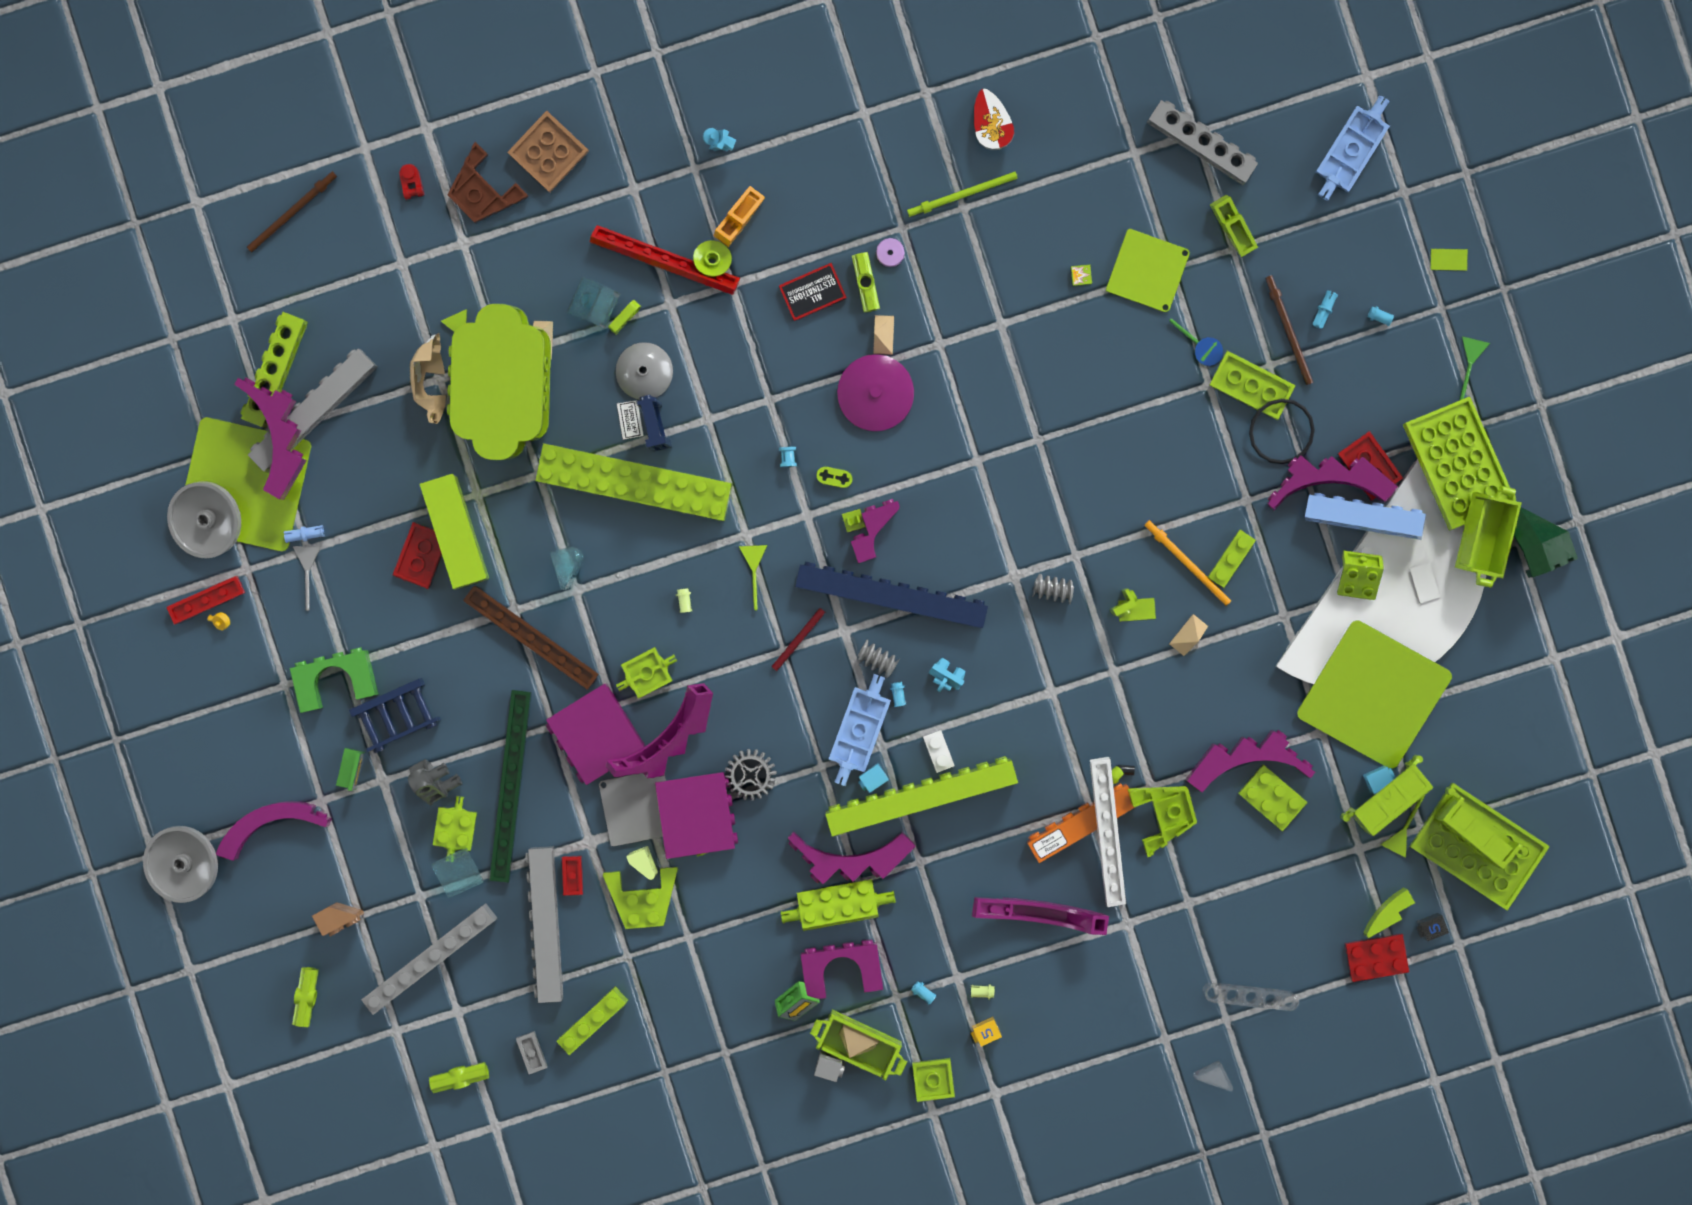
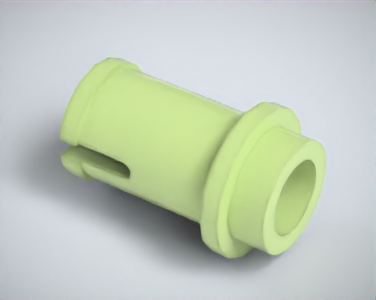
M689 589L677 590L678 594L676 596H678L680 613L692 611L689 596L691 592H689Z
M991 984L989 986L971 985V998L982 997L988 998V1000L994 998L995 986H991Z

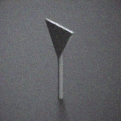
M293 546L305 570L306 611H309V571L321 546Z

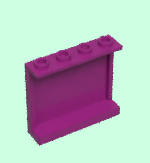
M604 683L546 719L548 731L551 734H555L558 739L556 741L561 751L565 750L568 755L566 757L571 767L575 766L578 771L576 775L581 783L585 782L586 785L609 771L606 768L607 760L625 758L645 747L644 742L607 683Z
M724 772L655 782L666 859L735 849V844H738L737 832L733 833L732 825L736 824L734 813L730 814L729 806H733L731 794L727 795L726 787H730V785H727L729 784V778H725Z

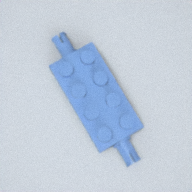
M1378 96L1375 104L1368 111L1356 106L1315 172L1327 180L1318 193L1319 197L1322 198L1324 196L1323 199L1328 201L1336 187H1340L1346 192L1350 191L1390 127L1381 119V114L1390 102L1388 99L1383 101L1384 97Z
M873 674L869 689H866V691L857 687L854 688L829 760L839 763L840 766L834 781L837 784L840 783L841 777H843L841 785L846 786L850 772L853 769L862 772L866 770L891 700L881 697L879 694L885 680L882 676H880L878 683H876L879 675Z

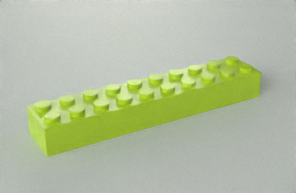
M544 443L535 480L545 484L725 521L733 486L732 483Z
M1003 756L996 758L995 763L992 764L982 762L976 764L977 768L971 770L969 767L958 769L957 774L951 775L950 772L939 775L940 778L932 780V777L921 780L922 784L914 786V783L903 785L901 790L896 791L895 788L885 790L884 794L880 796L874 793L865 796L866 800L863 801L853 799L847 801V805L840 807V804L832 805L825 814L831 835L836 836L1017 784L1018 780L1012 760Z

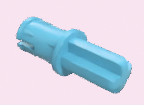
M1326 291L1321 305L1318 306L1319 310L1313 321L1314 327L1322 329L1329 314H1332L1333 311L1331 309L1338 297V294L1335 292L1331 296L1332 291Z

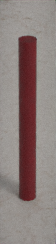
M818 609L771 666L776 671L779 670L826 613L823 609Z

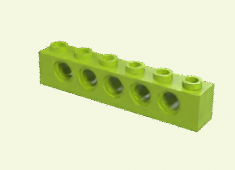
M282 312V315L277 317L275 324L277 328L275 333L270 335L268 351L263 353L262 366L255 373V387L261 390L263 384L268 382L271 392L274 393L275 390L282 391L307 327V321ZM286 329H290V337L284 339L283 332ZM279 347H283L284 353L278 357L276 350ZM275 364L277 371L271 375L269 368ZM248 395V402L241 409V419L267 428L268 424L261 410L255 408L256 403Z

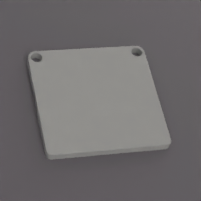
M643 773L603 780L599 783L611 846L663 837L655 782L666 781L665 774L662 777L647 778ZM602 782L606 783V788L601 787Z

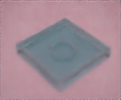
M467 848L432 863V868L448 898L483 883V878Z

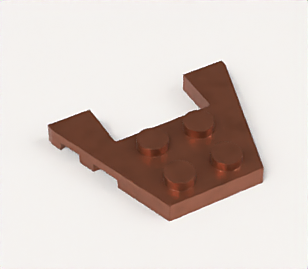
M475 142L447 195L474 223H477L526 199L528 195L515 183L503 196H500L475 170L488 156Z

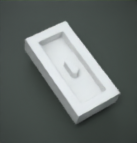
M939 730L923 736L936 772L954 767L942 731Z

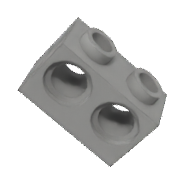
M821 1050L814 1076L837 1082L838 1077L842 1078L845 1063L838 1057Z

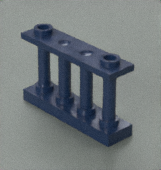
M422 678L349 710L352 717L358 716V718H361L373 746L366 748L367 752L373 750L374 753L384 750V745L421 728L426 727L428 730L437 726L436 722L441 719L440 717L432 719L420 692L422 691L420 687L425 685ZM408 692L414 696L425 720L424 723L418 726H414L403 701V695ZM391 700L394 703L396 702L408 729L400 734H397L385 708L387 706L386 702ZM373 708L379 711L390 738L382 742L379 741L368 716V710Z

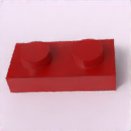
M563 856V896L583 895L582 856Z

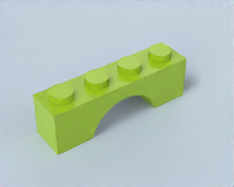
M615 986L580 1020L565 1031L556 1042L570 1055L627 1003L628 999Z

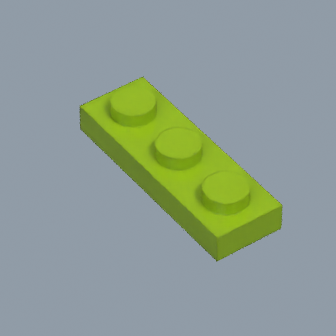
M1239 530L1208 575V578L1224 588L1256 540L1242 530Z

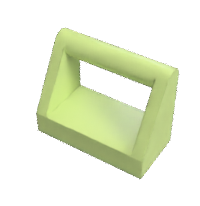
M648 846L630 852L626 856L629 864L649 880L654 879L657 875L658 870Z

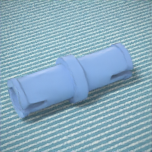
M323 525L308 528L303 526L301 529L284 531V539L288 543L299 540L305 542L311 538L325 537V534H323L324 528Z

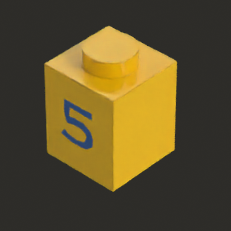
M994 1017L972 1026L974 1031L971 1032L975 1043L979 1042L980 1046H984L1002 1037Z

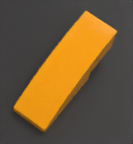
M749 186L727 213L725 219L716 228L713 236L729 247L757 211L765 197Z

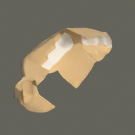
M439 333L431 336L426 343L418 348L410 361V383L413 400L428 411V421L433 424H437L442 417L446 404V395H427L424 391L423 381L426 372L445 374L440 354L441 343Z

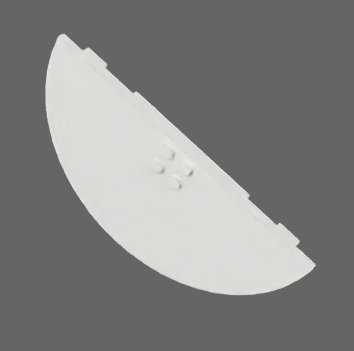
M1418 459L1412 464L1399 484L1398 490L1391 496L1384 507L1400 506L1406 511H1411V509L1422 510V513L1426 514L1422 540L1366 531L1353 552L1379 555L1383 558L1384 570L1376 599L1369 600L1337 595L1343 571L1342 566L1308 619L1287 646L1285 653L1276 664L1277 668L1293 677L1314 684L1346 630L1355 620L1362 621L1433 662L1440 659L1463 634L1475 614L1484 586L1476 585L1475 572L1455 568L1465 524L1453 530H1448ZM1430 562L1440 598L1420 603L1410 568ZM1481 574L1480 578L1486 579V575Z

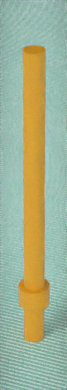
M1150 520L1145 523L1144 526L1154 535L1153 538L1159 543L1161 542L1225 606L1231 602L1166 537L1167 534L1162 529L1159 530Z

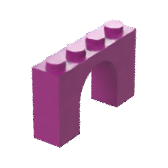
M872 939L862 940L861 944L854 945V942L843 943L842 947L826 945L820 950L811 947L801 952L807 996L817 999L826 998L824 969L831 960L838 957L850 958L858 964L862 973L864 993L883 990L877 942H873Z

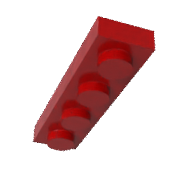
M234 576L166 608L174 625L245 594V591L238 576Z

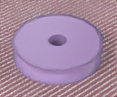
M884 239L877 246V259L885 267H895L904 259V247L896 239ZM889 250L893 251L892 255H888Z

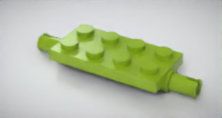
M870 879L797 893L799 907L794 910L781 911V918L783 924L800 920L803 931L878 918L877 908H879V905L896 903L894 891L880 894L874 892L873 881Z

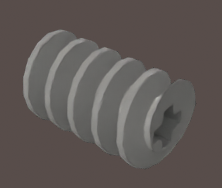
M1039 574L1034 583L1032 597H1034L1035 593H1038V597L1041 599L1043 594H1045L1046 600H1049L1052 595L1054 602H1056L1058 597H1061V603H1064L1065 599L1068 598V602L1071 604L1074 592L1073 582L1069 580L1066 584L1065 579L1062 578L1058 583L1057 577L1050 581V576L1048 575L1043 580L1042 574Z
M866 640L858 654V663L866 660L865 667L872 664V671L878 667V674L880 675L885 671V678L887 679L900 659L895 662V655L888 658V651L881 654V647L874 650V643L868 647V640Z

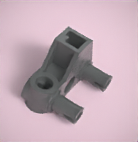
M424 759L409 768L408 782L411 789L430 806L434 804L433 802L443 797H448L449 791L463 785V783L460 781L461 778L458 774L443 782L440 780L443 776L450 774L445 763L434 768L428 760Z

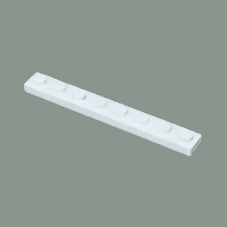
M1109 757L1091 759L1090 768L1105 903L1107 907L1126 904L1111 761Z

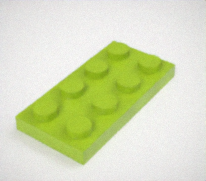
M1226 351L1209 386L1256 410L1269 401L1278 399L1289 400L1296 386L1229 351ZM1281 402L1270 405L1262 413L1278 420L1287 403Z

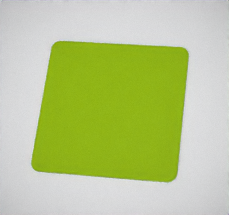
M203 418L199 423L185 486L194 482L207 481L221 486L231 494L238 505L241 515V530L237 542L277 551L287 550L290 542H285L284 531L293 530L311 451L310 442L303 439L293 448L302 453V458L307 461L286 498L280 500L263 490L270 471L268 473L263 472L248 456L251 452V447L257 442L261 443L268 431L213 418Z
M1355 620L1346 630L1316 682L1297 711V715L1304 722L1376 762L1393 769L1398 766L1450 683L1452 674L1448 669L1362 621Z

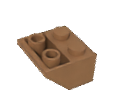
M336 902L312 917L322 936L329 934L331 937L343 930V925L349 927L360 921L359 916L363 915L364 912L361 909Z

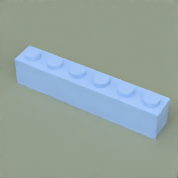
M1321 493L1309 495L1305 513L1306 521L1422 540L1426 514L1422 513V510L1411 509V511H1406L1400 506L1388 508L1383 507L1381 503L1375 502L1369 505L1364 504V501L1353 499L1352 502L1345 501V498L1339 496L1327 498L1325 497L1326 495Z

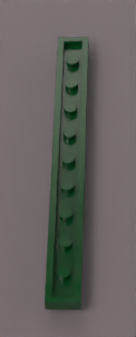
M511 691L490 881L510 882L532 692Z

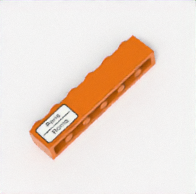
M1120 783L1113 787L1117 818L1135 808L1131 804L1127 784L1122 785ZM1088 802L1078 808V812L1074 814L1070 812L1062 817L1061 822L1057 824L1053 822L1045 827L1046 830L1040 834L1035 832L1028 837L1030 840L1026 842L1039 863L1097 830L1094 802L1090 805Z

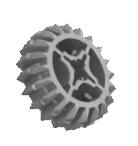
M747 749V755H744V752L741 750L739 752L740 758L736 754L733 755L736 762L729 760L728 764L732 768H725V771L731 772V774L725 775V778H731L727 785H734L730 791L733 793L737 789L739 792L736 797L738 798L743 793V800H747L748 795H751V801L755 800V794L761 799L762 795L760 792L768 795L769 792L765 788L773 789V785L769 784V782H776V779L772 778L771 775L777 774V771H770V768L775 767L774 763L770 765L767 763L771 758L768 757L764 760V752L757 756V749H755L754 755H751L750 749ZM754 759L760 763L755 767H749L743 761ZM737 765L741 767L744 774L743 778L738 782L735 778ZM763 767H765L767 774L764 785L758 778V772ZM758 768L755 772L756 774H754L756 776L755 779L749 778L743 781L746 778L747 770L752 772ZM747 782H751L759 789L746 790L742 786Z

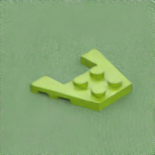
M1186 786L1127 789L1133 807L1152 801L1160 833L1142 839L1147 857L1154 855V851L1160 847H1165L1168 841L1175 836H1180L1197 823L1189 790Z
M678 867L660 868L661 888L622 891L621 871L603 872L604 880L625 929L664 926Z

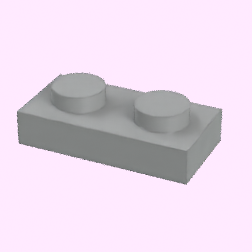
M535 1031L516 1038L528 1074L548 1067Z

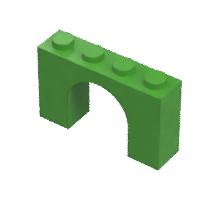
M361 647L350 650L351 654L344 655L343 652L332 654V658L326 660L324 656L314 658V663L307 664L306 661L294 663L295 667L290 668L300 713L323 708L318 681L321 674L332 666L340 667L349 674L356 700L379 695L368 650L362 651Z

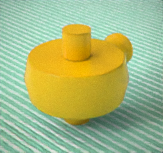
M222 612L214 616L209 615L207 618L219 630H225L230 625L229 617Z

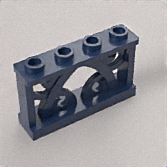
M651 395L640 397V401H637L636 404L643 412L649 439L645 440L647 448L653 452L672 448L671 440L665 435L659 411L662 403Z

